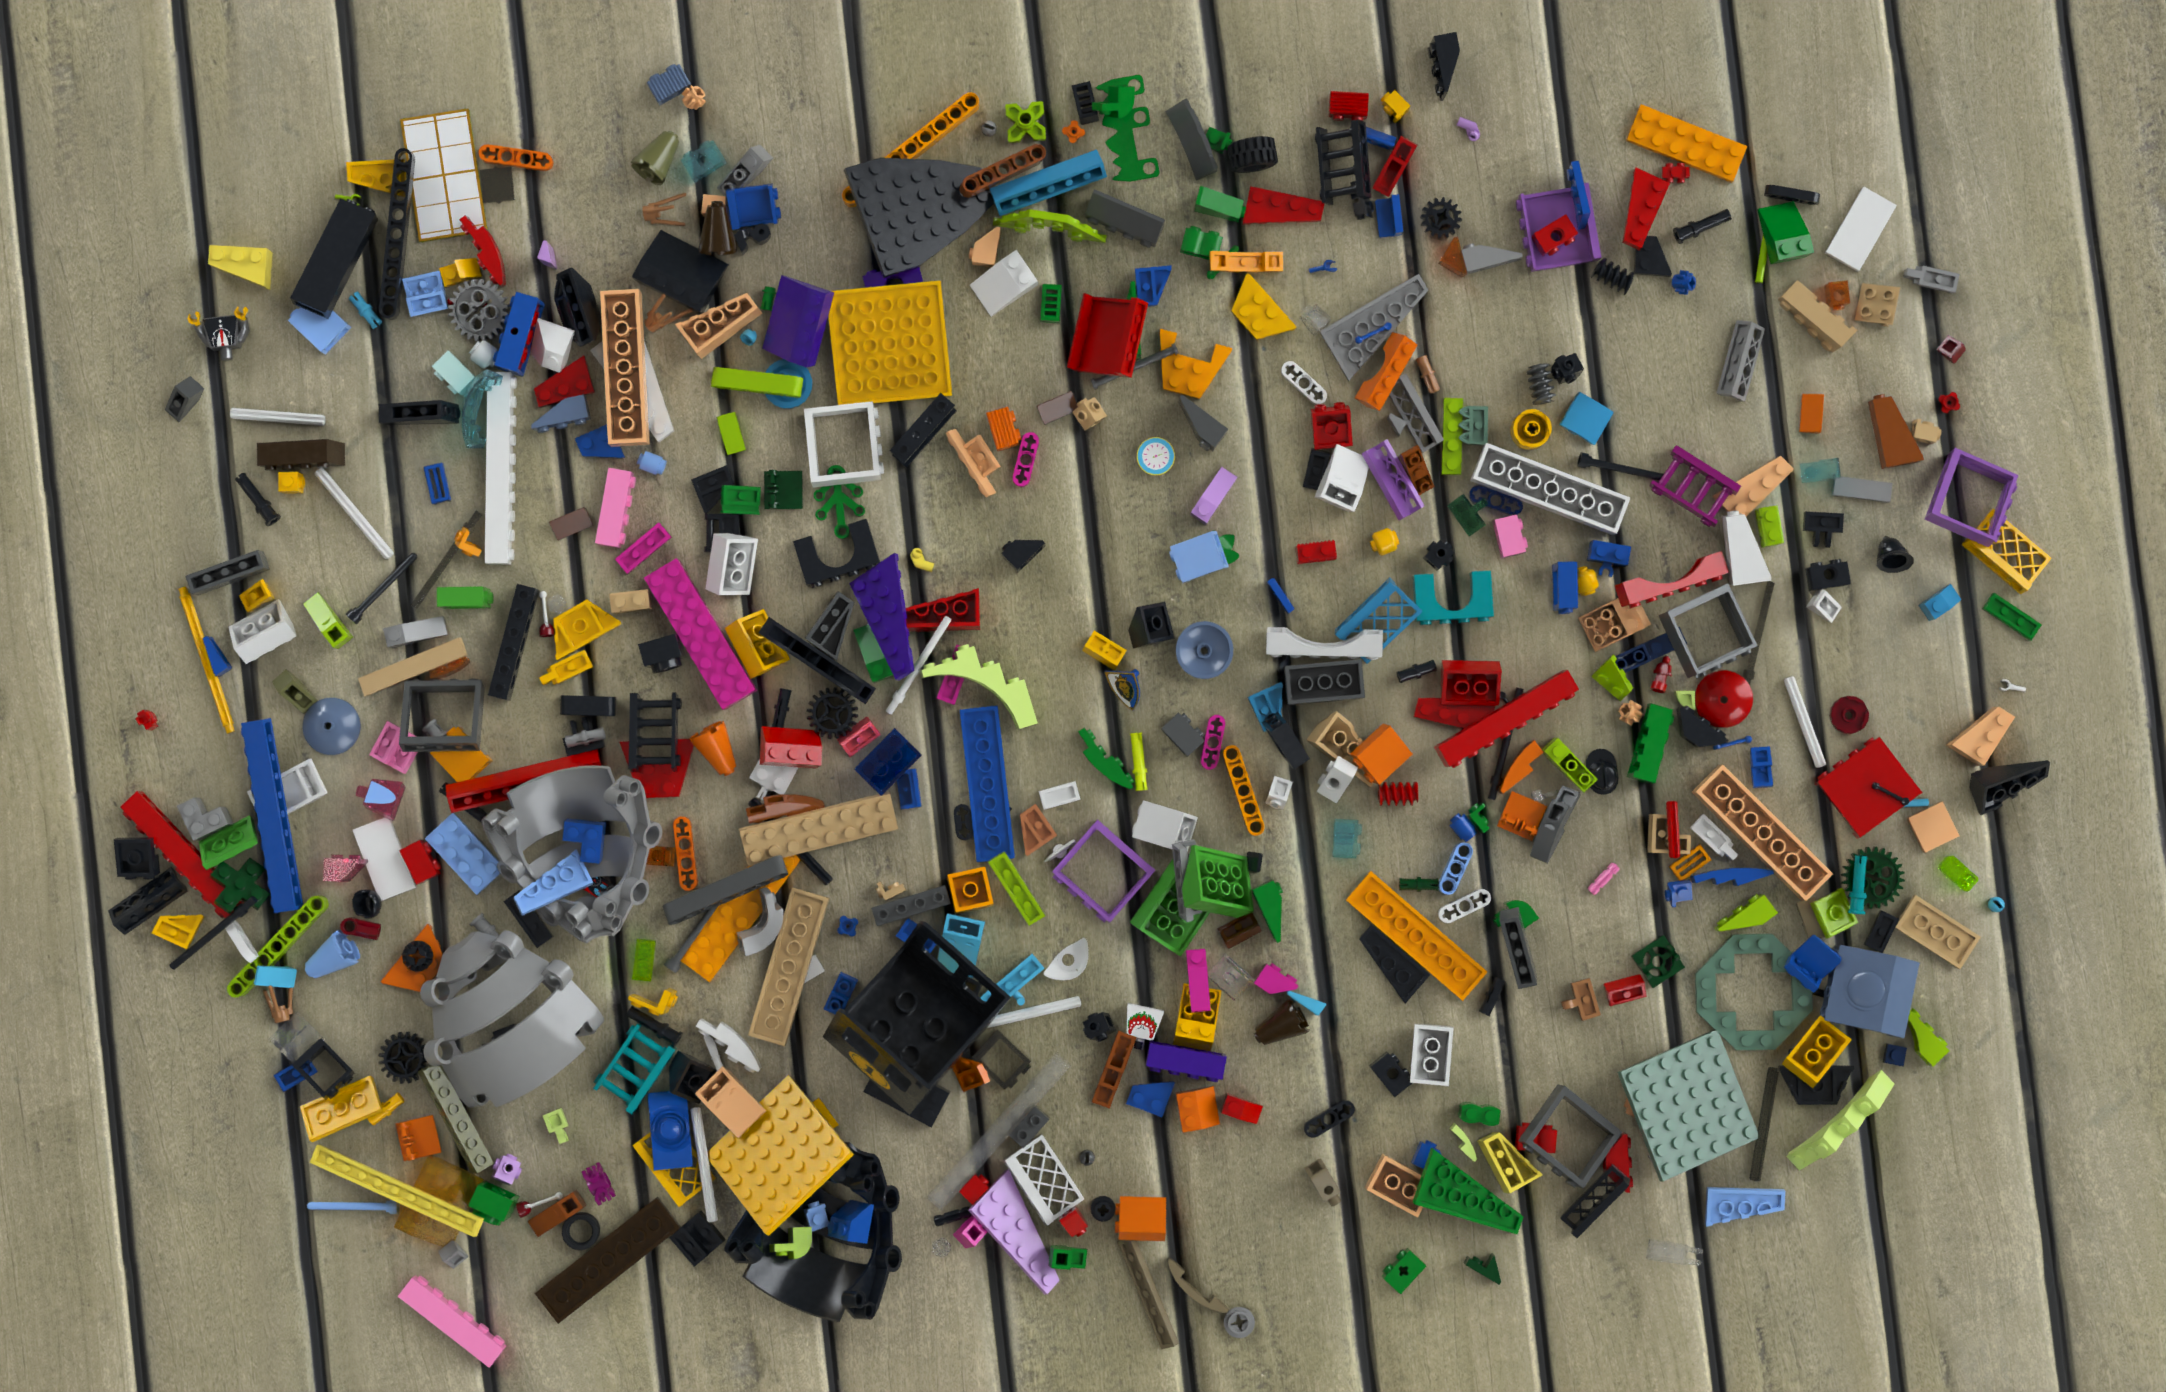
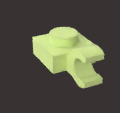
M562 1108L542 1115L549 1134L555 1132L559 1144L569 1141L564 1130L569 1125Z

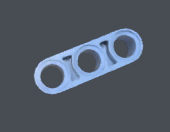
M1461 842L1455 845L1439 879L1438 890L1442 894L1450 895L1456 891L1473 853V848L1470 844ZM1464 845L1467 847L1468 853L1462 857L1458 850ZM1453 863H1457L1460 866V871L1457 874H1453L1450 870ZM1448 880L1451 882L1452 888L1449 891H1444L1442 885Z

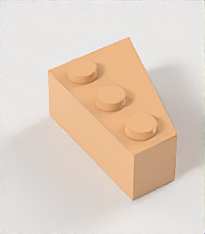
M1992 707L1970 727L1946 744V746L1977 766H1985L2015 716L2001 707Z

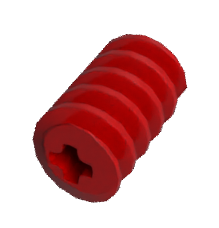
M1383 782L1381 787L1378 785L1379 805L1382 806L1383 802L1386 801L1387 805L1390 806L1391 801H1394L1395 806H1398L1401 800L1403 806H1405L1407 800H1409L1410 805L1413 806L1415 800L1418 803V783L1414 782L1411 787L1410 782H1406L1403 787L1402 782H1398L1396 787L1395 783L1391 782L1388 787L1387 783Z

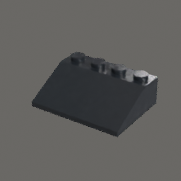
M660 230L641 258L632 278L636 282L660 294H665L666 297L702 314L705 312L729 264L711 255L702 254L698 248Z

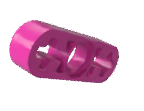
M1028 432L1022 437L1013 473V482L1018 487H1025L1030 482L1039 445V438L1033 432ZM1030 436L1036 441L1035 444H1031L1030 450H1034V453L1022 451L1023 447L1027 449L1028 443L1025 439H1029ZM1029 455L1032 459L1031 463L1023 465L1020 462L1021 456ZM1018 466L1024 469L1030 468L1029 472L1025 470L1024 477L1027 480L1022 481V483H1019V480L1016 479V476L1021 475V469H1018Z
M1220 715L1210 717L1207 724L1201 755V765L1207 770L1214 769L1219 760L1225 729V720ZM1216 718L1222 723V726L1217 728V732H1221L1220 736L1209 734V730H1214V725L1211 724V721H1215ZM1210 737L1218 739L1219 743L1216 748L1208 746L1207 741ZM1206 749L1217 751V755L1212 754V760H1215V763L1211 764L1210 767L1204 762V758L1207 759L1209 753H1205Z

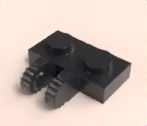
M1804 512L1803 531L1814 532L1813 547H1818L1820 543V532H1826L1824 545L1826 548H1830L1832 533H1843L1844 513Z
M582 717L581 722L584 730L590 731L587 718ZM571 720L572 733L578 734L577 723L575 720ZM562 738L567 756L605 747L604 740L590 742L589 745L582 744L567 748L565 738Z

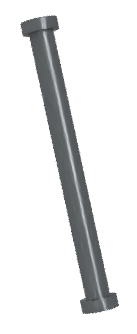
M1175 343L1171 344L1172 346L1135 362L1133 371L1174 353L1175 355L1179 354ZM1104 375L1090 380L1096 390L1098 386L1117 379L1119 376Z

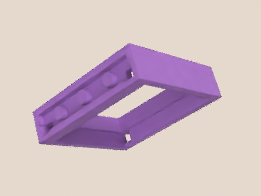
M1954 448L1947 455L1924 520L1989 547L1992 543H1996L2001 535L1999 529L2006 521L2007 516L2005 512L2010 508L2013 501L2010 499L2011 495L2018 487L2016 486L2018 475ZM1957 464L2004 484L1987 533L1940 513Z
M1097 820L1052 872L1055 874L1053 878L1059 884L1064 882L1069 886L1067 891L1074 897L1079 895L1083 899L1081 903L1089 910L1093 907L1098 912L1096 916L1105 923L1106 920L1111 922L1156 870ZM1096 829L1145 871V874L1110 914L1061 872L1062 868Z

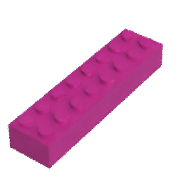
M676 558L644 577L722 710L730 708L758 691L681 561Z

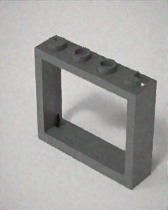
M1728 583L1658 615L1687 678L1693 676L1696 679L1707 674L1706 670L1710 669L1711 672L1722 667L1721 663L1726 662V664L1736 661L1737 655H1741V657L1751 653L1750 649L1758 646ZM1718 597L1741 647L1697 667L1674 617Z
M472 678L469 680L450 679L441 681L439 679H431L430 681L413 679L405 681L399 745L402 752L480 751L485 693L482 680ZM475 692L471 736L408 737L412 693Z
M1557 1084L1518 1141L1523 1144L1525 1151L1537 1155L1536 1159L1540 1163L1551 1166V1171L1554 1174L1566 1178L1565 1182L1568 1185H1571L1573 1188L1579 1187L1584 1189L1622 1134V1131L1566 1086ZM1562 1099L1566 1100L1607 1133V1136L1578 1177L1533 1142Z

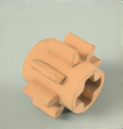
M691 85L682 92V95L685 96L682 99L683 104L689 109L697 110L706 102L703 99L705 93L698 86L693 87Z
M1632 700L1629 703H1623L1618 711L1621 715L1619 719L1630 726L1633 723H1639L1643 715L1640 710L1642 706Z

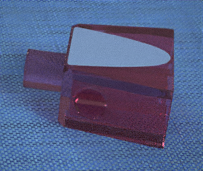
M372 779L369 787L361 785L357 787L356 796L364 798L363 805L366 809L394 821L406 787L399 781Z

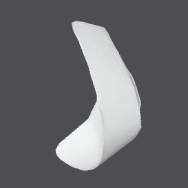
M1082 938L1063 949L1044 971V975L1055 980H1071L1078 977L1084 971L1088 962L1087 940ZM1065 954L1073 955L1074 963L1071 966L1063 964L1062 958Z

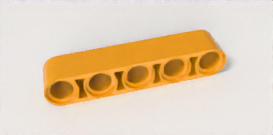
M1229 745L1223 750V759L1246 829L1251 835L1257 836L1263 833L1265 828L1241 752L1238 747ZM1230 748L1237 752L1236 758L1232 760L1226 756V752ZM1234 767H1240L1243 770L1241 777L1236 778L1233 776L1232 770ZM1241 785H1246L1249 789L1246 796H1241L1238 793V788ZM1248 803L1253 804L1255 807L1252 814H1247L1244 811V807ZM1254 821L1261 825L1257 833L1252 832L1250 829V825Z

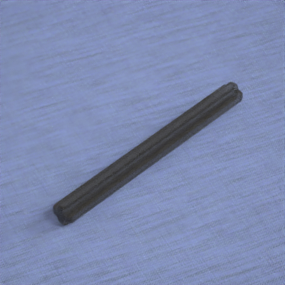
M1769 1067L1767 1071L1757 1130L1758 1139L1755 1142L1749 1177L1752 1181L1761 1180L1779 1069L1775 1067Z

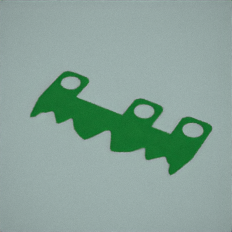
M1141 75L1111 79L1096 87L1098 90H1103L1108 94V86H1128L1130 80L1136 79L1140 82V89L1135 91V95L1142 94L1145 91ZM1147 107L1132 108L1122 118L1104 115L1102 125L1117 130V133L1105 142L1112 152L1119 155L1113 163L1119 166L1121 170L1112 180L1131 182L1157 177L1160 173L1156 158L1138 160L1132 128L1148 126L1150 124ZM1142 111L1146 114V120L1143 123H1137L1134 120L1136 112ZM1147 162L1153 163L1155 165L1154 173L1146 174L1143 170L1144 164Z

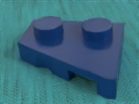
M607 424L575 438L583 457L625 458L621 446L611 447L608 444Z

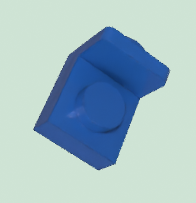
M1690 879L1667 883L1665 899L1667 902H1670L1672 907H1676V902L1693 900L1692 882Z

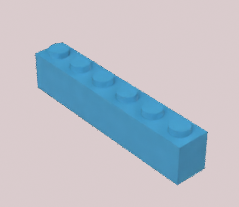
M1096 149L989 189L998 214L1002 216L1106 178L1107 175L1103 161Z

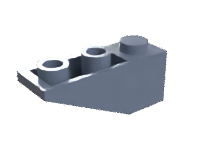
M579 395L563 399L535 421L531 428L534 431H538V433L548 432L549 428L552 427L563 429L567 428V424L575 423V425L586 424V420L591 419L587 397Z

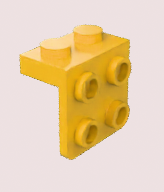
M668 988L664 990L659 1004L636 994L629 995L628 1000L631 1001V1005L638 1008H649L648 1012L659 1016L668 1013L669 1009L675 1006L678 996H676V990Z

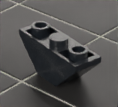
M1679 706L1676 709L1680 736L1696 748L1724 744L1729 741L1722 730L1718 728L1715 730L1710 727L1711 723L1703 717L1699 719L1695 716V711L1690 707Z

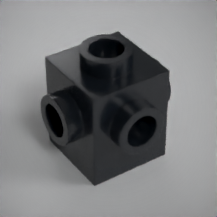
M1576 353L1566 357L1565 355L1557 357L1551 367L1552 376L1554 379H1557L1559 385L1565 382L1567 384L1572 383L1584 370Z
M1439 540L1437 543L1433 541L1426 548L1429 552L1423 559L1438 571L1443 565L1447 567L1453 560L1451 557L1454 554L1452 551L1453 547L1446 540L1443 542ZM1438 551L1442 553V557L1438 555Z
M1093 1013L1087 1017L1088 1020L1083 1022L1085 1027L1083 1031L1090 1040L1104 1041L1108 1038L1109 1034L1116 1031L1109 1013Z

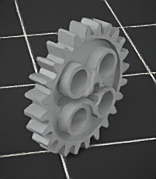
M472 279L471 283L465 281V287L459 285L460 292L453 291L456 298L449 299L454 304L448 306V308L453 309V312L448 315L455 318L451 323L458 324L455 330L462 329L461 336L468 333L467 339H472L474 336L475 341H479L480 338L482 341H487V336L493 339L494 334L500 335L499 329H505L503 325L505 316L510 314V312L506 311L510 304L504 303L508 297L501 296L504 291H497L498 285L491 287V281L485 283L484 279H479L478 282L476 279ZM478 292L483 294L482 302L477 298ZM489 299H492V302L489 305L482 308L479 314H475L469 321H467V318L470 315L474 314L479 310L478 307L484 306L489 301ZM464 304L469 306L470 310L468 313L463 310ZM490 307H493L496 311L494 317L489 313ZM476 319L481 321V328L476 327Z

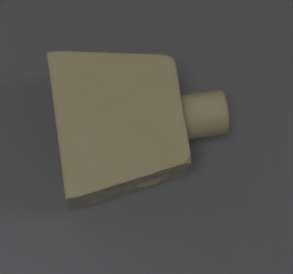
M1321 1158L1304 1168L1323 1201L1328 1200L1331 1206H1336L1341 1202L1338 1196L1341 1191Z

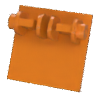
M1511 791L1497 826L1533 841L1547 806Z
M433 1115L395 1124L404 1161L442 1152Z

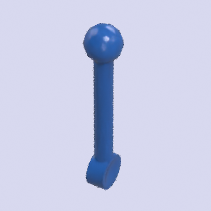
M1387 322L1383 327L1362 337L1357 336L1355 342L1360 344L1366 338L1384 330H1390L1392 325Z
M1746 736L1744 739L1715 745L1713 749L1716 750L1744 742L1750 743L1752 737Z

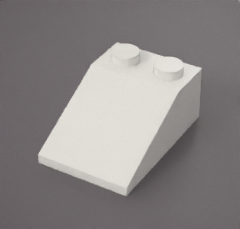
M1015 250L971 283L970 287L992 317L1036 287L1038 281L1018 251Z

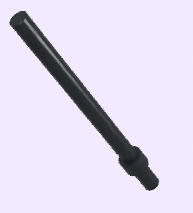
M1516 687L1513 699L1522 695L1524 689ZM1513 729L1510 731L1511 734L1503 738L1494 776H1491L1490 780L1491 788L1488 799H1496L1498 788L1502 784L1503 778L1501 776Z
M252 896L245 903L235 907L234 912L169 964L170 968L175 970L237 918L243 917L248 913V909L258 902L256 897Z

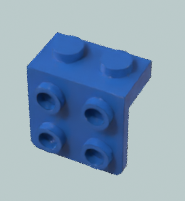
M1811 935L1788 957L1784 968L1791 976L1796 977L1806 989L1814 993L1819 988L1822 979L1840 964L1842 958L1816 935Z

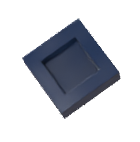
M1886 1043L1883 1063L1904 1067L1907 1048Z

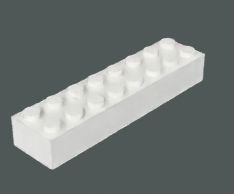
M1488 443L1482 448L1470 480L1610 535L1617 534L1630 501V497Z

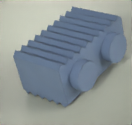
M675 64L670 65L665 69L666 72L660 75L659 73L654 74L649 78L650 81L647 82V85L659 106L682 94L686 88L691 86L680 64L677 66Z

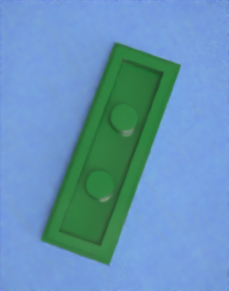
M1996 593L1991 594L1982 608L2029 641H2032L2042 624Z

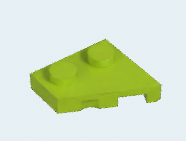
M1613 654L1591 677L1621 701L1632 691L1633 686L1626 678L1624 670L1618 668L1615 663L1617 658Z

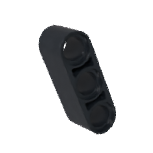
M561 695L560 715L616 716V697Z

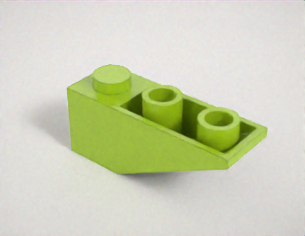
M319 592L303 603L317 627L333 648L339 649L353 638V635Z
M1554 737L1542 748L1543 754L1583 793L1598 780L1559 738Z
M1756 893L1748 899L1749 903L1745 906L1740 905L1732 911L1733 915L1729 918L1724 917L1717 922L1718 926L1714 929L1716 931H1726L1763 925L1778 914V912L1764 894L1758 895Z

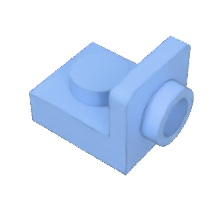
M819 1201L808 1204L809 1208L803 1209L808 1226L812 1227V1232L828 1226L829 1221L825 1211V1203L820 1204Z

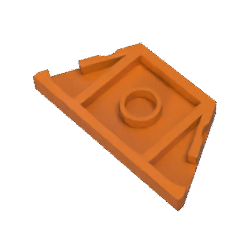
M430 924L425 926L414 941H423L431 947L433 951L431 965L423 971L415 972L407 969L401 956L381 980V983L421 992L422 985L426 981L435 978L443 953ZM418 950L415 954L410 955L416 959V964L418 959L425 958V956L419 954Z

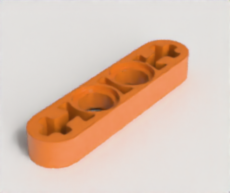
M489 144L481 146L478 151L479 157L484 162L539 171H548L554 164L552 157L545 152ZM489 149L491 153L497 154L498 160H496V157L493 155H489L488 158H486V156L483 153L487 152V150ZM507 151L512 154L511 159L503 161L502 154ZM524 154H528L531 157L530 162L527 164H522L520 161L521 156ZM534 155H536L537 160H543L546 157L549 163H545V166H543L540 162H535Z
M680 816L673 822L679 883L682 889L691 891L698 885L692 824L689 818ZM681 819L687 823V826L684 827V832H689V836L683 835L678 837V833H682V829L677 826ZM684 838L690 842V846L686 850L681 849L679 846L680 840ZM686 857L692 861V865L688 869L683 868L681 861ZM693 870V874H689L690 880H694V884H691V887L688 888V885H684V881L687 880V874L682 875V871L689 872Z

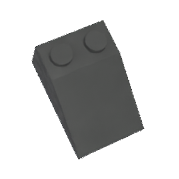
M1181 395L1179 404L1200 443L1199 446L1206 451L1210 449L1213 452L1227 434L1228 428L1188 398Z

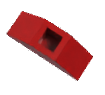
M1622 1132L1603 1160V1172L1612 1164L1615 1165L1630 1179V1185L1625 1190L1626 1193H1630V1188L1633 1187V1178L1629 1176V1168H1632V1158L1628 1154V1149H1631V1138L1628 1137V1134ZM1613 1171L1608 1175L1613 1182H1617L1620 1179Z

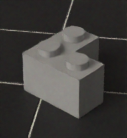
M192 798L177 805L193 841H200L234 824L226 807H218L207 812L201 798Z

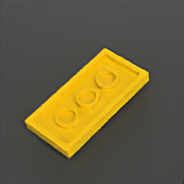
M371 1075L338 1089L339 1092L332 1099L328 1098L325 1100L323 1097H320L300 1106L308 1138L311 1142H315L383 1111L376 1085Z

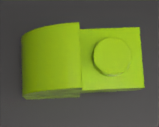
M812 1227L788 1228V1243L769 1244L770 1252H776V1256L789 1255V1259H797L804 1256L812 1244Z

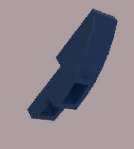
M1678 627L1679 630H1680V632H1681V634H1682V636H1683V638H1684V640H1685V643H1686V645H1687L1686 639H1685V637H1684V635H1683V633H1682L1680 627ZM1664 633L1616 655L1617 660L1615 663L1619 669H1623L1626 673L1674 651V648L1667 633Z

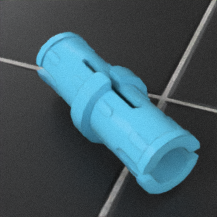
M359 292L353 293L358 301L352 295L349 297V301L358 309V314L367 320L372 329L376 328L377 325L373 320L378 325L382 323V320L374 313L373 307L365 302Z

